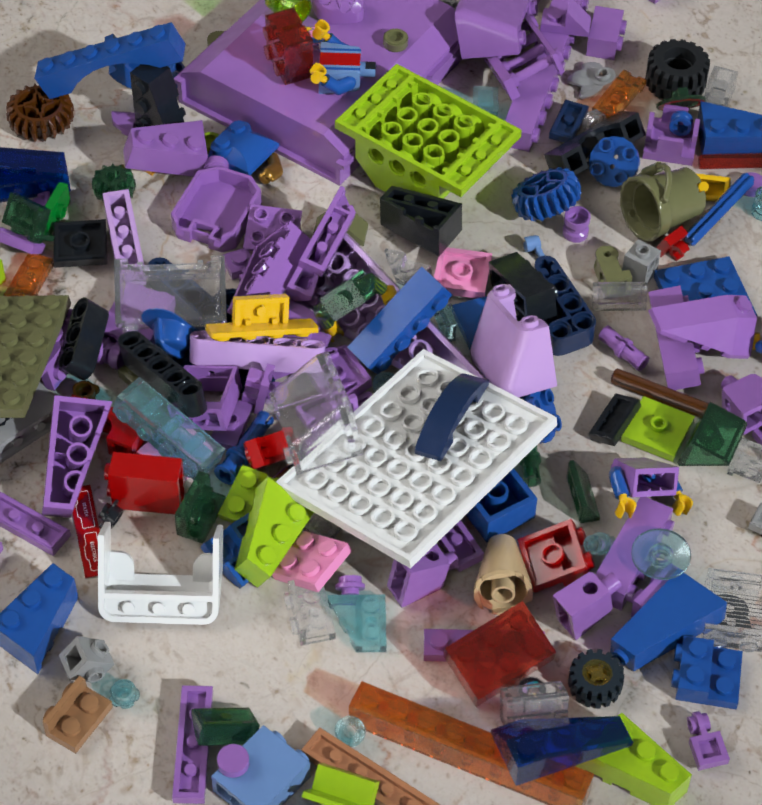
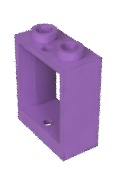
M184 365V369L201 382L203 391L224 392L220 402L206 401V412L194 418L184 416L169 403L167 411L172 430L226 431L243 388L238 366Z

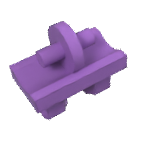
M267 363L265 371L252 367L249 369L241 401L255 405L253 414L263 411L266 400L269 403L280 405L288 399V388L281 382H271L275 365Z

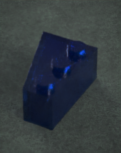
M0 147V203L37 197V194L45 191H50L51 195L59 182L68 184L69 192H71L64 152Z

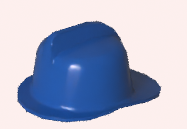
M147 309L141 315L142 321L154 332L156 346L178 359L184 358L186 351L190 348V334L199 330L180 316L165 309Z

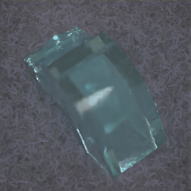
M473 86L472 104L498 116V87Z

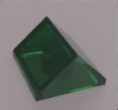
M709 402L691 431L677 461L678 465L729 466L748 425L746 420Z

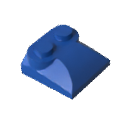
M237 120L232 122L211 143L208 157H224L229 162L230 170L251 175L280 146L278 142L252 131L248 122Z

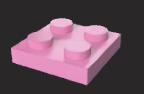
M447 247L438 256L434 278L453 296L475 299L485 297L490 273L489 261H492V253Z
M304 531L290 547L272 576L275 580L319 592L352 550L347 542Z

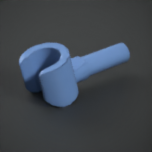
M539 236L524 237L523 247L525 252L535 251L538 257L545 256L541 249Z

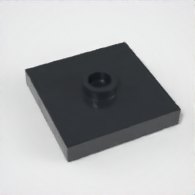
M106 219L53 222L54 268L107 265Z

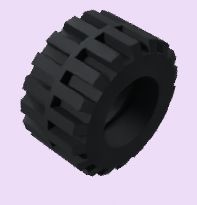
M670 39L669 42L662 41L660 45L656 44L649 53L645 76L646 86L649 87L651 93H655V97L663 98L666 102L697 99L706 88L710 67L709 55L707 52H703L704 49L701 46H696L694 42H686L683 39H680V41L676 39Z

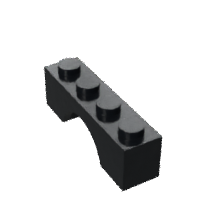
M619 111L545 153L544 156L549 169L567 168L570 171H574L575 175L589 168L587 163L590 160V154L602 138L612 136L623 137L633 143L645 136L646 133L638 112Z

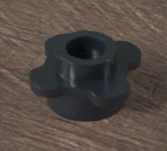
M118 499L112 505L107 503L98 516L101 519L100 529L104 522H111L112 529L119 521L124 509L117 506L119 503Z

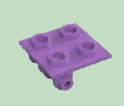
M250 204L243 250L254 251L257 244L289 221H292L301 230L302 211Z

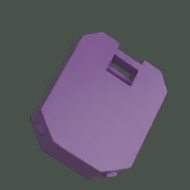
M221 166L198 170L171 212L172 228L177 239L190 243L193 239L208 244L209 249L219 252L237 248L246 233L250 204L262 205L261 189L252 176ZM199 229H202V230L211 232V234H210V233L203 232V231H200Z

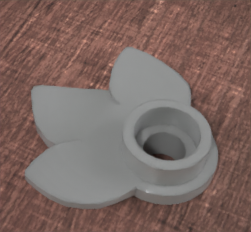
M587 62L582 64V70H577L568 77L567 83L581 87L579 93L580 100L598 96L603 90L613 87L616 73L612 68L603 67L600 63Z

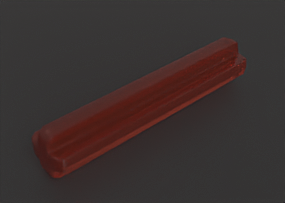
M762 153L701 154L698 158V166L701 170L762 168Z

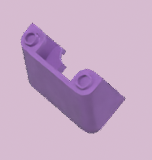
M460 0L455 10V22L461 58L519 55L522 45H526V32L521 30V24L526 13L528 15L533 14L534 17L538 15L537 2L533 0Z

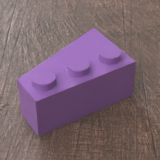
M202 120L131 128L123 149L125 168L194 177L198 170H203L208 158Z

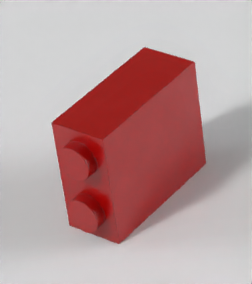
M113 452L111 463H106L104 469V480H108L107 497H111L112 504L118 499L119 503L117 506L124 510L181 515L186 494L182 458Z

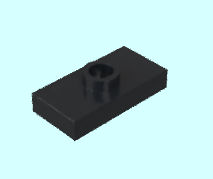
M615 393L588 433L590 439L615 446L640 409V400Z

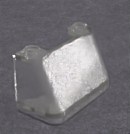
M225 255L211 256V261L204 264L203 260H198V263L144 265L143 262H137V267L134 264H128V258L114 259L116 327L122 329L123 333L128 331L139 332V329H150L142 321L141 315L143 311L152 308L171 311L194 327H205L206 324L227 323Z
M328 351L314 356L269 392V399L265 400L269 416L275 415L276 420H279L288 446L283 448V453L287 465L293 464L297 475L364 454L351 403Z

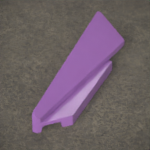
M343 186L339 187L287 285L285 294L295 302L312 299L319 276L323 277L355 218L356 212L353 205H349L345 196L346 190Z

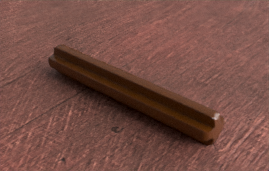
M617 368L612 374V384L697 417L711 421L716 413L715 405Z

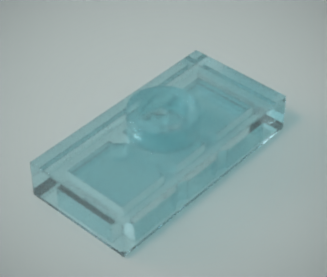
M447 303L442 310L434 314V318L442 333L453 342L456 341L457 323L455 321L454 308L451 303Z

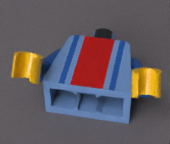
M323 19L318 20L314 25L315 29L312 31V35L315 39L321 40L323 38L324 41L321 42L320 62L315 63L309 70L310 74H312L311 81L314 84H319V94L335 93L336 95H341L350 91H358L360 89V77L376 76V62L361 61V49L359 47L350 46L340 41L333 33H327L330 30L329 24Z

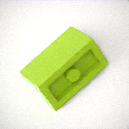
M320 763L317 766L312 789L303 790L302 798L323 805H374L380 781Z

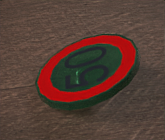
M687 87L677 88V91H672V98L658 102L656 108L663 111L664 105L669 104L691 109L700 106V101L706 102V97L702 95H689Z

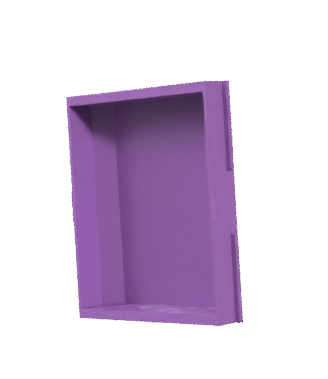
M259 0L174 78L178 86L179 103L225 127H228L237 120L248 122L252 131L279 143L280 147L275 153L340 186L360 164L355 158V139L335 129V120L396 64L438 85L462 60L455 22V9L440 0H364L365 12L362 21L353 24H329L330 30L327 33H333L340 41L361 49V61L376 62L375 77H360V89L358 91L336 95L335 93L319 94V84H314L311 81L312 74H310L309 70L315 63L320 62L321 42L300 43V37L304 39V35L303 37L299 35V28L310 27L311 30H314L312 27H315L314 25L319 20L312 10V1ZM390 29L405 31L408 35L407 48L401 52L388 51L383 45L384 33Z

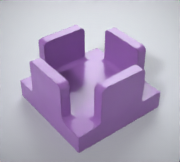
M665 104L661 118L654 117L655 112H650L642 159L692 166L700 119L695 118V122L692 123V130L688 135L677 136L669 128L671 115L677 111L688 112V107Z

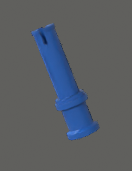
M259 411L237 445L230 447L226 451L224 461L214 468V473L221 482L232 485L241 466L249 465L243 443L264 436L270 425L274 422L273 417L266 421L271 415L270 413Z

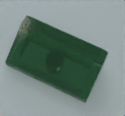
M569 460L566 478L580 523L599 521L600 515L589 477L574 460Z
M249 707L194 708L191 711L196 741L200 746L244 745L260 727Z

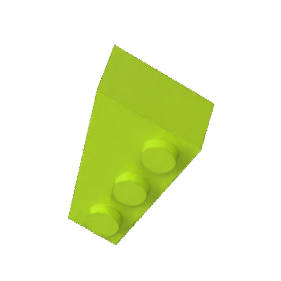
M267 477L255 489L252 510L249 512L246 533L242 538L234 569L257 588L271 577L314 513L295 502L270 477Z
M620 713L578 750L575 767L582 772L587 770L603 778L602 781L609 785L614 783L630 791V795L651 805H674L687 793L692 777L689 771L623 713Z

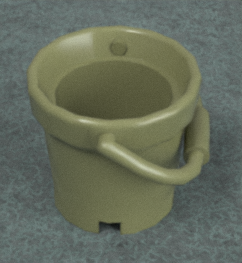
M656 162L643 168L638 175L630 176L623 182L620 191V206L628 228L636 237L645 242L655 241L663 237L670 229L702 214L706 206L705 190L699 192L697 186L698 183H701L699 176L687 167L671 171V168L666 163Z

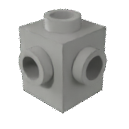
M76 636L59 654L69 680H76L81 676L85 678L86 682L97 683L115 665L105 641Z

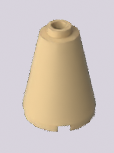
M497 534L488 540L473 588L474 600L478 607L483 610L484 606L490 609L494 615L519 613L525 609V604L529 600L531 603L533 599V586L516 540L507 534Z

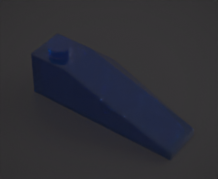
M620 716L520 719L491 729V734L515 786L633 745V741Z

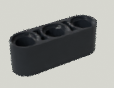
M86 297L79 299L72 310L58 361L60 369L80 380L88 379L94 372L109 318L108 310Z

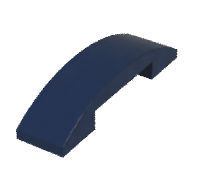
M464 373L454 378L441 393L430 411L416 443L415 454L442 461L453 443V432L471 403H478L489 385V380Z

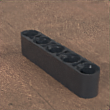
M128 331L119 336L118 345L123 363L128 369L184 416L194 418L206 412L207 403L202 384L198 379L140 332Z

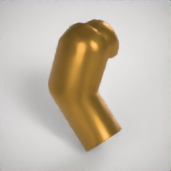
M272 153L267 158L268 166L258 175L263 184L274 182L283 175V168L277 153Z

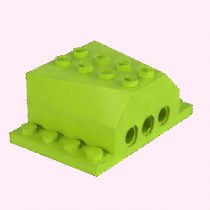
M398 64L394 65L335 120V129L355 139V158L375 187L386 192L391 186H396L443 199L450 192L462 197L521 138L522 132L518 127Z

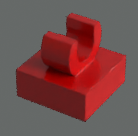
M682 225L666 236L656 247L661 250L660 257L669 252L671 257L677 262L690 250L688 245L682 241L688 234Z

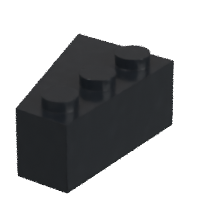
M140 64L130 72L136 127L184 122L183 117L186 115L183 107L179 108L176 99L179 93L168 66L159 68Z
M391 186L380 197V224L440 256L462 231V203Z
M514 252L489 261L491 285L494 287L499 284H510L515 289L514 305L517 321H521L526 316L533 315L545 321L549 326L551 322L558 320L556 308L558 292L553 283L550 284L543 277L542 273L537 271L527 259L525 260L518 252Z

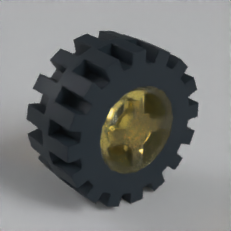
M590 649L587 650L586 655L583 652L578 654V658H574L568 678V688H570L572 696L576 695V701L578 703L584 701V706L589 708L591 704H594L595 709H599L601 704L608 707L611 701L615 702L618 699L623 688L625 675L623 665L619 666L620 660L617 657L612 659V653L607 652L606 655L602 654L603 650L597 649V653H593V650Z

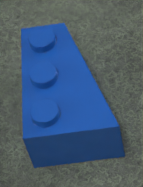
M52 563L0 613V647L37 675L42 668V662L47 652L51 651L54 645V639L59 629L63 628L78 600L75 579Z

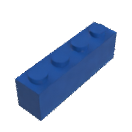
M421 267L347 348L367 368L379 375L382 371L389 368L392 360L400 351L405 350L410 345L411 339L419 331L427 327L434 314L447 305L452 294L426 269Z

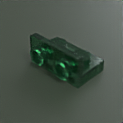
M10 192L2 223L10 226V231L16 234L28 235L27 240L41 244L43 240L53 241L54 239L53 235L45 232L51 210L20 194Z
M202 471L197 473L174 515L177 535L199 543L205 542L226 499L225 495L213 492L210 474Z

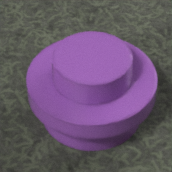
M358 575L339 576L338 583L335 584V590L341 591L342 596H358L359 591L365 589L362 577Z

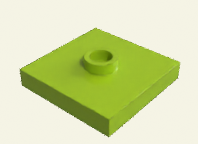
M643 396L640 401L641 407L623 433L621 442L673 462L694 422L695 416Z

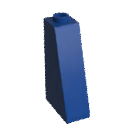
M679 569L611 638L610 653H612V658L617 657L620 660L619 665L627 666L632 671H636L675 649L676 643L682 644L684 635L696 637L721 623L725 619L727 602Z

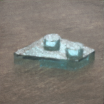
M385 594L328 595V606L334 610L341 628L350 637V643L356 652H386Z

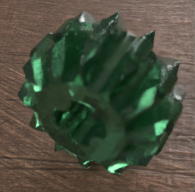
M112 163L109 167L102 165L101 170H95V175L92 178V189H94L97 200H102L104 203L103 193L129 189L130 198H133L136 180L131 169H126L124 164L115 166Z

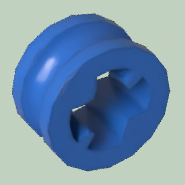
M686 111L674 112L670 119V131L677 136L688 135L692 130V115Z

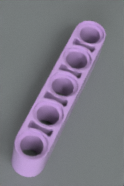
M195 331L190 334L189 361L194 365L238 366V369L248 370L252 367L265 371L268 363L275 365L274 372L309 375L324 372L325 343L319 340L257 336L253 340L235 337L230 338L228 341H216L210 338L206 331Z

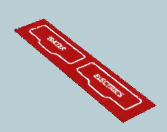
M91 485L82 486L76 502L73 519L85 578L98 576V534L100 529Z

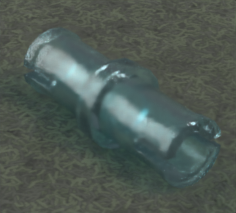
M603 532L594 533L585 538L583 543L586 552L591 551L590 554L606 555L611 549L615 537Z

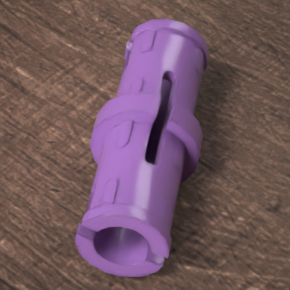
M609 325L600 331L598 339L608 345L619 359L623 358L638 371L646 367L650 358L633 345V341L622 337Z

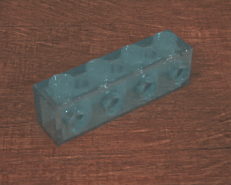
M138 377L116 398L112 410L116 417L134 429L142 440L148 441L153 445L161 456L182 458L183 471L186 477L192 478L196 483H199L219 464L225 448L142 378Z

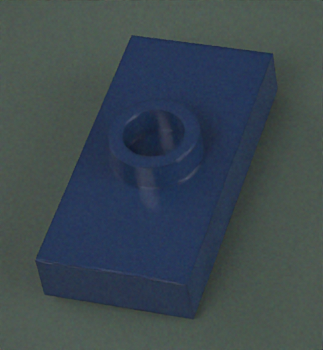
M565 99L549 132V139L565 143L577 136L588 114L589 106Z

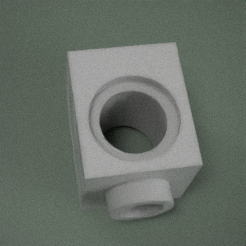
M638 239L624 255L622 271L630 270L632 282L644 288L654 276L655 270H658L661 250Z

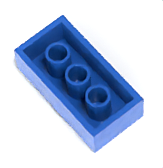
M513 468L466 516L487 543L494 535L505 534L534 519L537 497Z

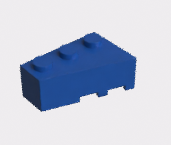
M700 101L697 119H700L698 135L702 158H762L761 114Z

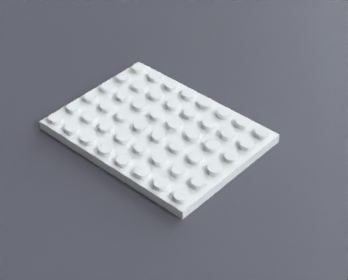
M423 349L279 478L276 483L295 502L411 569L557 426V417L489 383L478 403H471L453 432V443L442 461L415 454L414 449L424 423L444 389L454 378L462 373L475 376Z

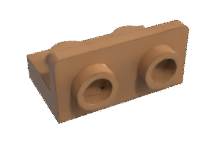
M79 676L74 683H69L66 686L57 704L49 707L43 717L45 735L76 754L113 708L112 701L88 688L85 678Z

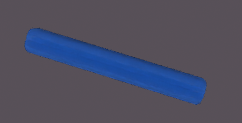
M743 173L687 231L688 234L684 241L690 246L696 245L754 185V177L748 173Z

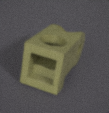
M612 246L599 247L595 253L594 271L604 297L630 294L632 275L630 270L622 271L618 262V251Z

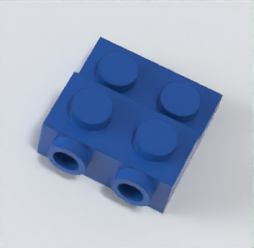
M684 635L682 644L676 643L674 661L679 662V669H673L671 687L676 688L675 700L737 710L743 651L714 647V640Z

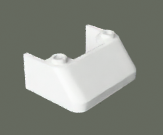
M104 522L98 534V610L100 615L110 622L206 625L213 622L218 615L223 571V525H217L213 537V553L201 554L194 561L193 575L134 574V560L131 555L125 551L111 550V522Z

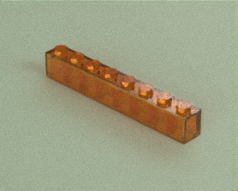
M361 681L349 704L350 725L547 805H585L590 795L594 778L593 773Z

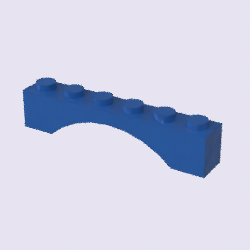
M172 22L156 25L150 29L133 32L119 38H112L78 50L67 51L54 57L44 58L38 61L34 79L48 98L52 99L72 93L75 86L85 76L106 66L135 63L161 68L182 62L186 43Z

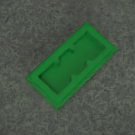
M59 182L38 216L41 236L50 238L53 233V222L63 220L66 215L67 207L71 202L68 184Z

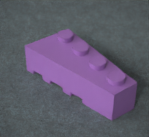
M289 221L255 246L234 296L284 294L289 281L298 267L299 260L311 239L292 221ZM232 299L231 304H230V306H229V308H228V311H227L231 316H232L233 299Z
M54 396L42 515L71 518L110 412L112 401Z

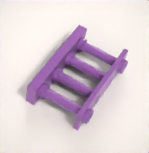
M526 13L524 22L521 24V30L530 32V34L526 35V45H522V49L534 42H537L539 45L508 62L503 59L511 55L482 57L512 101L520 97L517 89L520 82L552 64L560 74L565 72L561 65V62L564 61L558 48L553 49L538 29L539 25L533 14L528 15ZM543 53L547 55L515 74L511 72Z

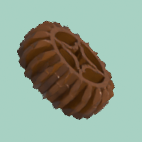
M36 83L32 87L25 85L24 90L17 89L15 95H10V100L6 106V118L11 130L15 131L17 136H23L25 140L33 138L35 142L38 139H44L46 142L48 137L55 139L57 134H64V130L70 128L74 118V106L69 94L49 99L39 85L37 86Z

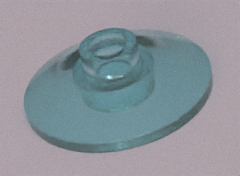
M651 529L643 532L635 539L632 545L631 556L636 568L644 575L653 579L668 580L680 576L687 570L691 561V550L687 541L676 532L668 529Z

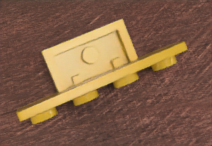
M287 294L233 296L232 323L206 324L205 330L210 338L216 341H228L230 338L235 337L245 340H253L257 336L282 338L288 334L307 337L310 333H318L319 326L311 318L288 320L289 296Z

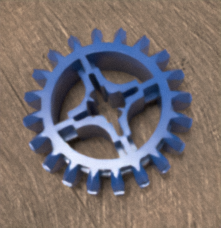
M558 167L555 170L552 168L547 171L541 170L540 173L533 174V176L525 178L523 182L517 184L511 195L512 203L516 213L524 220L536 221L539 219L543 221L545 218L560 215L562 212L568 211L569 207L575 206L582 193L581 185L574 171H570L567 168L562 169Z

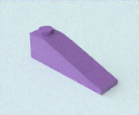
M722 295L652 307L648 310L660 335L686 343L688 340L700 344V349L706 351L711 348L718 350L721 356L726 358L748 359L751 356L757 317L751 302L745 295Z

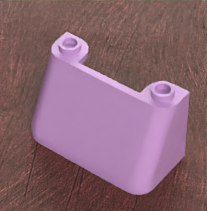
M499 284L494 286L488 293L470 349L473 364L486 380H489V383L518 398L556 387L557 380L549 326L545 321L533 315L526 316L521 321H517L514 305L515 289L510 284Z

